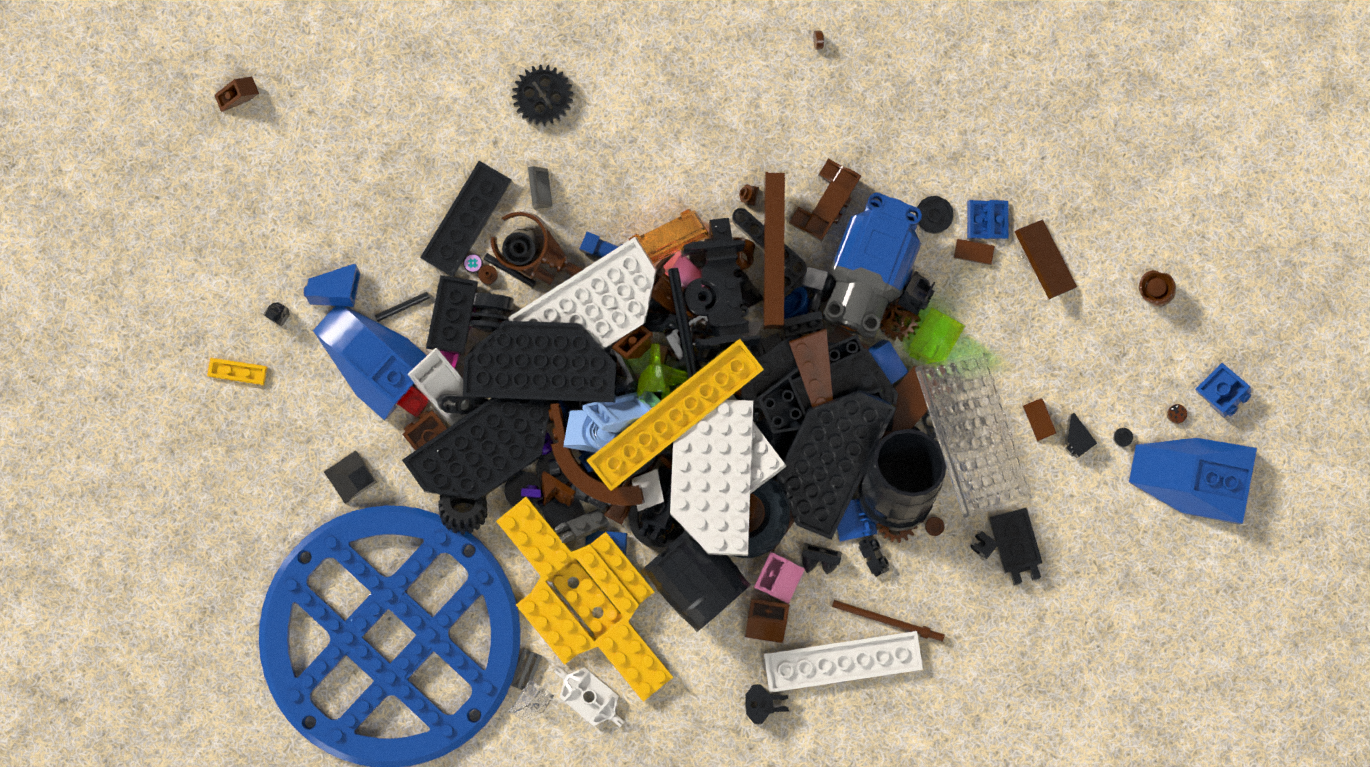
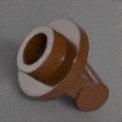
M749 184L745 185L739 193L741 202L755 206L759 187Z

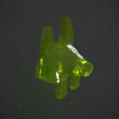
M651 343L649 363L639 377L637 385L638 400H645L646 392H662V399L670 394L669 386L682 384L687 380V372L661 363L660 346L658 343Z

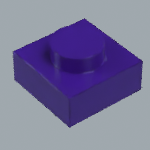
M526 485V489L521 488V497L541 498L542 490H539L538 486Z

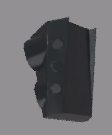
M554 496L546 506H544L543 499L537 501L546 521L553 529L559 524L567 523L586 514L580 500L575 497L574 502L570 506L560 503Z

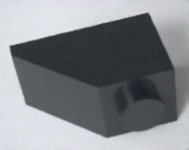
M1072 413L1068 416L1065 438L1067 447L1065 449L1071 457L1075 456L1078 458L1095 446L1097 442L1076 414Z

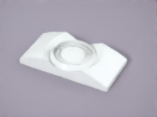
M435 348L408 375L417 388L452 426L468 414L446 413L439 409L437 401L443 394L463 395V378L441 352ZM448 400L447 402H444V405L446 407L447 405L455 406V403H452ZM464 400L461 403V409L465 410L469 407L468 400Z

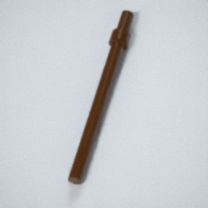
M834 600L832 604L833 608L910 632L917 631V634L922 638L928 639L929 637L943 642L945 634L932 631L929 627L916 626Z

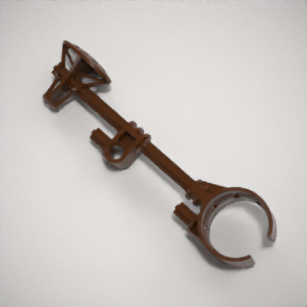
M525 211L513 212L505 215L502 219L507 221L519 216L528 217L541 227L544 234V247L541 254L534 261L523 265L509 262L498 248L497 237H491L492 251L498 261L530 279L536 277L548 285L552 284L556 276L540 267L541 264L545 263L549 264L551 269L553 267L556 268V272L564 271L571 276L583 270L569 262L568 256L550 233L547 224L533 213ZM686 308L688 316L692 318L697 316ZM648 309V312H647V313H659V312H657V311H656V312H653L652 309ZM704 318L699 320V322L707 326ZM693 333L692 341L695 342L696 338L703 339V336L701 337ZM670 347L668 351L669 356L679 361L675 352L672 351V347Z

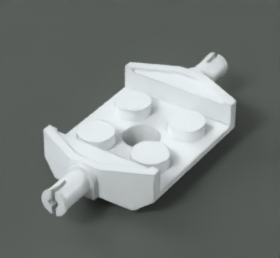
M560 666L557 667L559 671L555 670L554 673L563 679L560 698L593 726L609 719L618 725L619 728L625 721L615 712L619 697L585 667L571 674H567ZM587 691L593 692L595 696L594 700L590 703L586 702L583 698L584 693Z

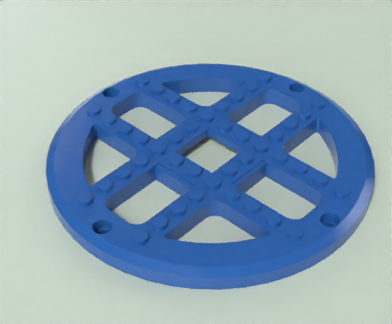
M386 505L351 511L330 520L307 535L294 547L274 575L264 600L259 624V650L264 677L270 693L286 719L302 736L326 753L344 761L369 767H408L426 763L452 752L473 738L490 721L504 701L513 681L520 653L521 627L516 598L501 565L486 546L473 534H469V531L465 532V534H461L458 531L456 534L453 533V529L448 530L446 524H442L440 515L419 508ZM382 535H403L424 540L421 546L390 577L381 575L350 544L361 539ZM468 545H472L475 548V553L472 556H466L464 553V549ZM304 552L311 554V560L308 563H304L301 560V555ZM448 553L467 570L468 579L436 615L432 617L406 591L438 556ZM328 558L337 560L371 592L346 621L309 586L310 576ZM481 595L485 598L491 627V645L486 670H483L454 643L449 635L451 627ZM295 603L322 626L330 636L328 646L298 678L293 667L289 643L290 623ZM388 609L416 634L391 663L363 638ZM433 652L439 655L472 688L470 698L452 715L445 714L408 680ZM347 655L374 681L340 718L334 720L329 718L314 704L312 693ZM391 695L400 699L430 728L427 732L401 738H378L356 733L360 725L385 698ZM472 710L480 712L479 720H471L469 715ZM310 716L316 720L313 728H309L305 724V720Z

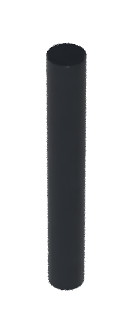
M487 253L484 257L485 261L532 288L535 286L537 281L504 266L494 256Z
M424 292L376 314L377 322L430 299L428 292Z

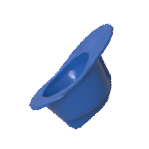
M798 287L784 298V319L808 314L809 310L807 307L809 306L810 299L807 297L805 288Z

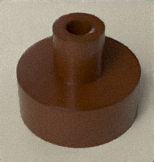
M485 265L479 270L478 276L483 284L491 285L496 282L498 273L493 266Z

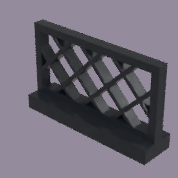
M697 315L688 320L689 326L692 325L690 327L691 337L694 331L703 333V339H706L707 335L717 337L715 328L709 326L707 316ZM702 318L707 322L705 331L695 328L696 322ZM669 329L664 332L665 337L679 361H681L685 357L681 338L677 334L679 329ZM699 349L698 356H695L698 363L699 360L710 362L714 359L716 351L721 352V349H712L711 359L702 358L701 353L703 349Z

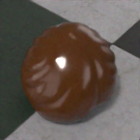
M1152 270L1146 272L1141 277L1139 292L1142 298L1150 305L1155 307L1165 306L1175 297L1176 283L1170 274Z

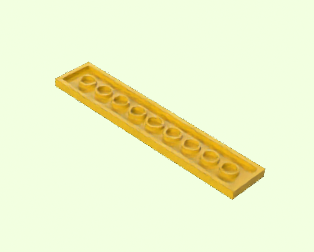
M741 339L737 340L586 461L607 488L612 491L764 369Z

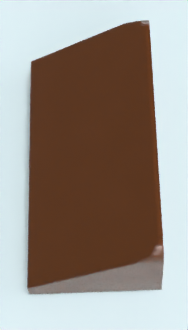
M1042 398L1023 406L1037 441L1057 434Z

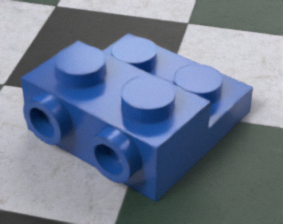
M1221 363L1195 389L1223 418L1227 415L1233 416L1238 409L1237 406L1241 402L1246 403L1251 397V387L1224 363Z

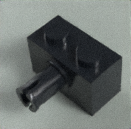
M807 267L801 285L812 293L809 306L807 307L812 312L819 311L823 298L829 299L835 282L829 272L812 267Z

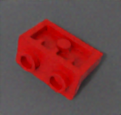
M412 386L399 400L397 405L418 419L430 400L419 389L417 390Z

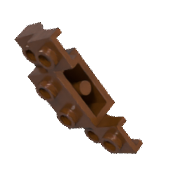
M829 158L818 176L830 182L815 209L810 213L798 207L789 221V224L803 233L806 232L821 242L833 223L837 224L842 217L840 211L843 207L847 208L852 200L850 195L861 178L860 174Z

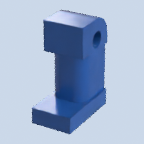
M586 232L579 249L584 254L601 259L619 246L600 239V236Z

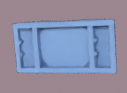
M649 389L618 396L615 403L593 402L583 405L582 409L603 431L621 433L659 403L660 400Z
M573 410L569 413L563 447L597 452L620 433L603 431L584 410Z

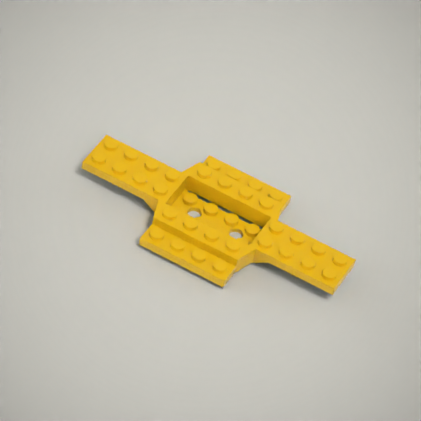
M527 496L496 521L541 576L531 593L518 602L516 606L564 665L576 655L599 647L643 702L674 677L629 621L639 604L655 591L607 532H604L591 544L572 551L566 544L562 543L559 535ZM576 577L579 580L578 587L571 588L568 585L569 578ZM548 582H552L554 586L559 590V592L568 601V603L572 606L576 613L581 617L585 624L594 633V638L591 636V634L587 631V629L578 620V618L574 615V613L569 609V607L565 604V602L561 599V597L556 593V591ZM595 607L602 608L603 616L600 618L594 617L592 610Z

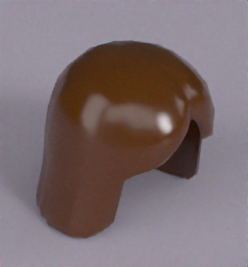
M732 237L733 240L746 242L743 251L737 252L738 259L736 264L740 266V270L748 269L754 261L755 243L745 238ZM743 252L747 256V260L742 258Z

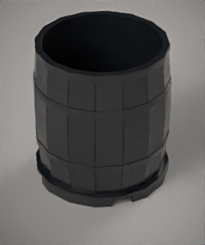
M912 429L894 431L881 440L867 463L857 494L860 507L870 521L875 524L879 523L884 527H889V530L893 531L913 529L924 522L942 488L947 467L944 451L936 440L924 432Z
M687 531L682 533L668 546L667 550L661 555H657L640 571L644 576L650 578L658 592L696 632L701 630L751 585L728 555L708 554Z

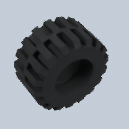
M445 495L439 496V515L442 524H446L448 530L453 529V533L456 534L458 531L461 534L469 531L470 534L473 533V529H480V524L484 525L485 518L488 515L486 496L479 501ZM459 503H469L473 506L470 511L464 513L453 509Z

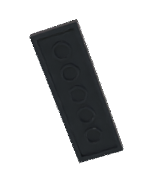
M478 161L420 259L447 275L454 277L512 182V179L485 163Z

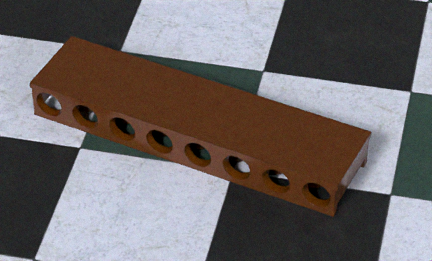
M765 172L763 330L783 329L785 173Z

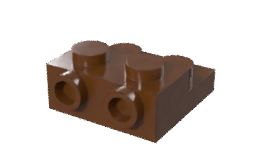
M428 410L424 411L419 416L420 420L415 424L411 422L403 429L405 432L402 435L414 450H417L447 429L433 410L430 412Z

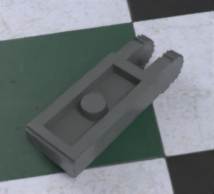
M599 508L567 523L559 524L554 531L558 535L569 531L560 539L565 544L607 528L609 521Z

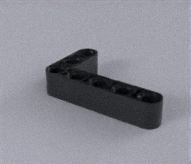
M737 208L734 210L732 215L733 224L764 251V225L746 209ZM739 213L744 214L746 220L738 222L735 216ZM752 226H757L760 229V233L753 235L749 229ZM784 243V251L789 255L788 259L784 260V278L790 280V285L784 287L785 296L805 274L807 266L805 261ZM800 264L803 270L799 273L794 272L792 266Z

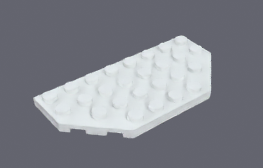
M634 237L508 317V320L581 323L603 348H606L645 323L657 269L638 238Z
M725 400L673 441L670 514L711 555L748 556L753 401Z

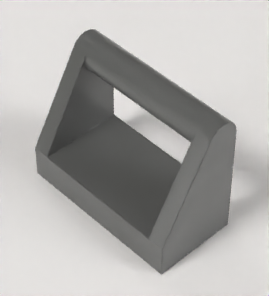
M535 166L528 167L533 208L553 207L548 169Z

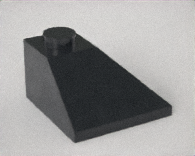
M354 451L324 471L345 504L377 483L357 451Z

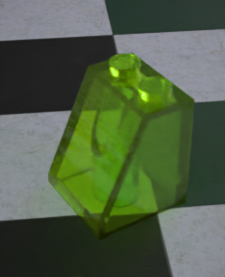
M931 307L907 349V352L910 353L908 356L916 361H919V359L925 361V365L932 370H936V368L940 370L964 330L965 325Z

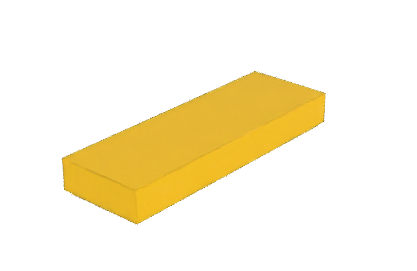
M210 358L207 377L265 386L268 367Z

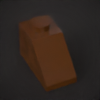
M251 76L234 79L214 94L220 111L223 112L250 101L259 92Z
M641 325L623 336L612 349L626 360L640 358L653 346V333Z

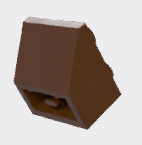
M751 598L745 637L783 643L790 605Z

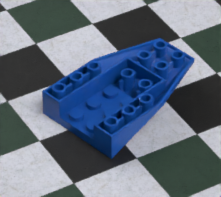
M1202 438L1137 444L1135 446L1129 483L1181 513L1237 525L1243 524L1257 448Z

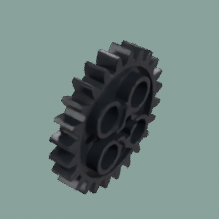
M540 64L539 70L532 66V72L525 70V77L519 75L521 82L515 81L518 88H512V91L517 93L512 96V99L518 100L513 105L514 107H520L517 113H523V120L529 117V124L535 120L536 126L543 122L544 127H546L547 121L554 125L553 119L560 122V115L567 116L564 110H571V107L567 104L573 103V99L569 97L573 96L574 93L568 91L572 88V84H566L569 78L562 79L564 73L560 72L557 74L556 67L550 71L549 65H547L546 69H543ZM543 79L551 81L546 87L542 86L540 82ZM533 82L537 83L543 94L546 93V98L553 109H549L545 100L540 97ZM532 89L535 93L532 97H527L524 95L525 91ZM554 94H558L561 96V99L558 102H553L551 97ZM537 105L545 106V110L541 113L536 112L535 108Z

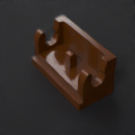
M663 273L653 285L651 298L673 315H676L669 276Z

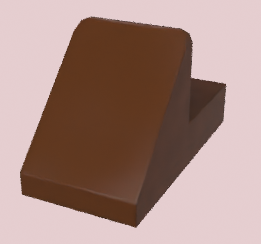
M544 471L542 473L540 486L544 506L547 505L553 496L560 503L570 506L574 502L576 491Z

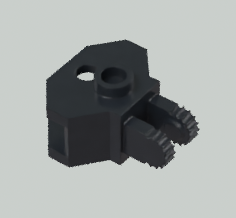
M753 684L745 694L746 715L754 724H763L769 714L789 711V707L786 706L773 707V700H786L788 695L769 694L761 684ZM752 701L757 702V706L754 708L750 706Z

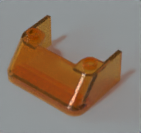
M687 209L680 213V217L641 236L636 234L630 237L629 240L637 237L652 263H656L680 251L685 244L709 239V233L696 210L691 211V209Z

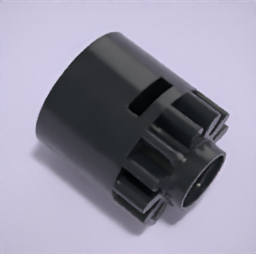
M527 227L516 229L503 242L502 250L505 258L516 265L528 263L538 253L541 246L538 240L539 236H536L534 230L530 231Z

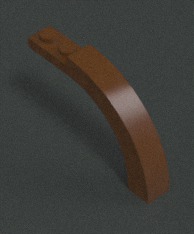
M551 404L549 417L555 424V428H553L554 439H558V443L551 444L556 461L566 477L579 490L599 501L622 506L645 504L641 485L617 486L610 491L603 482L593 478L580 466L571 448L563 447L566 426L561 404Z

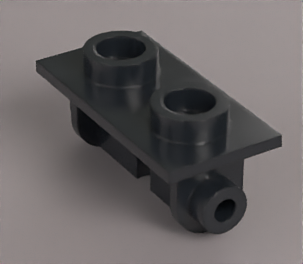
M873 535L866 538V540L858 542L864 559L869 556L872 558V560L866 562L871 574L877 577L889 571V562L885 556H882L879 550L880 544L877 539H874Z

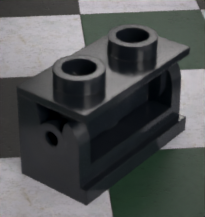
M915 271L897 304L918 315L921 309L925 310L928 306L929 300L935 292L932 289L936 282H933L930 286V282L919 275V272Z

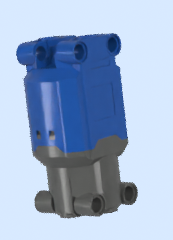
M873 193L868 198L864 211L850 217L830 268L835 284L823 313V320L828 324H834L849 333L859 334L864 338L874 339L888 303L902 296L921 246V242L915 232L922 217L921 211L917 207L881 193Z

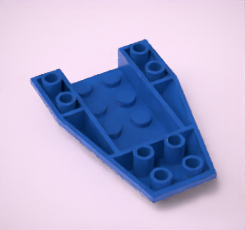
M335 306L313 330L355 395L384 421L397 408L396 404L414 385L408 373L427 356L408 338L349 307Z

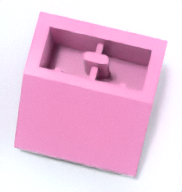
M680 250L663 266L667 276H669V269H679L681 285L684 289H686L691 281L701 278V270L686 256L681 258Z
M770 552L754 588L789 604L805 569Z

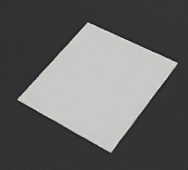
M657 469L631 479L632 485H641L645 504L637 505L638 511L664 502Z

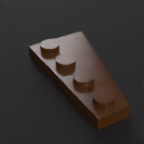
M826 329L789 341L812 407L833 400Z

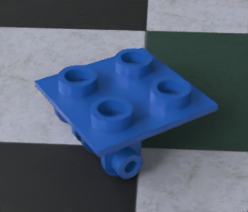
M859 499L851 500L837 528L839 540L845 541L876 535V524L870 521L863 512Z

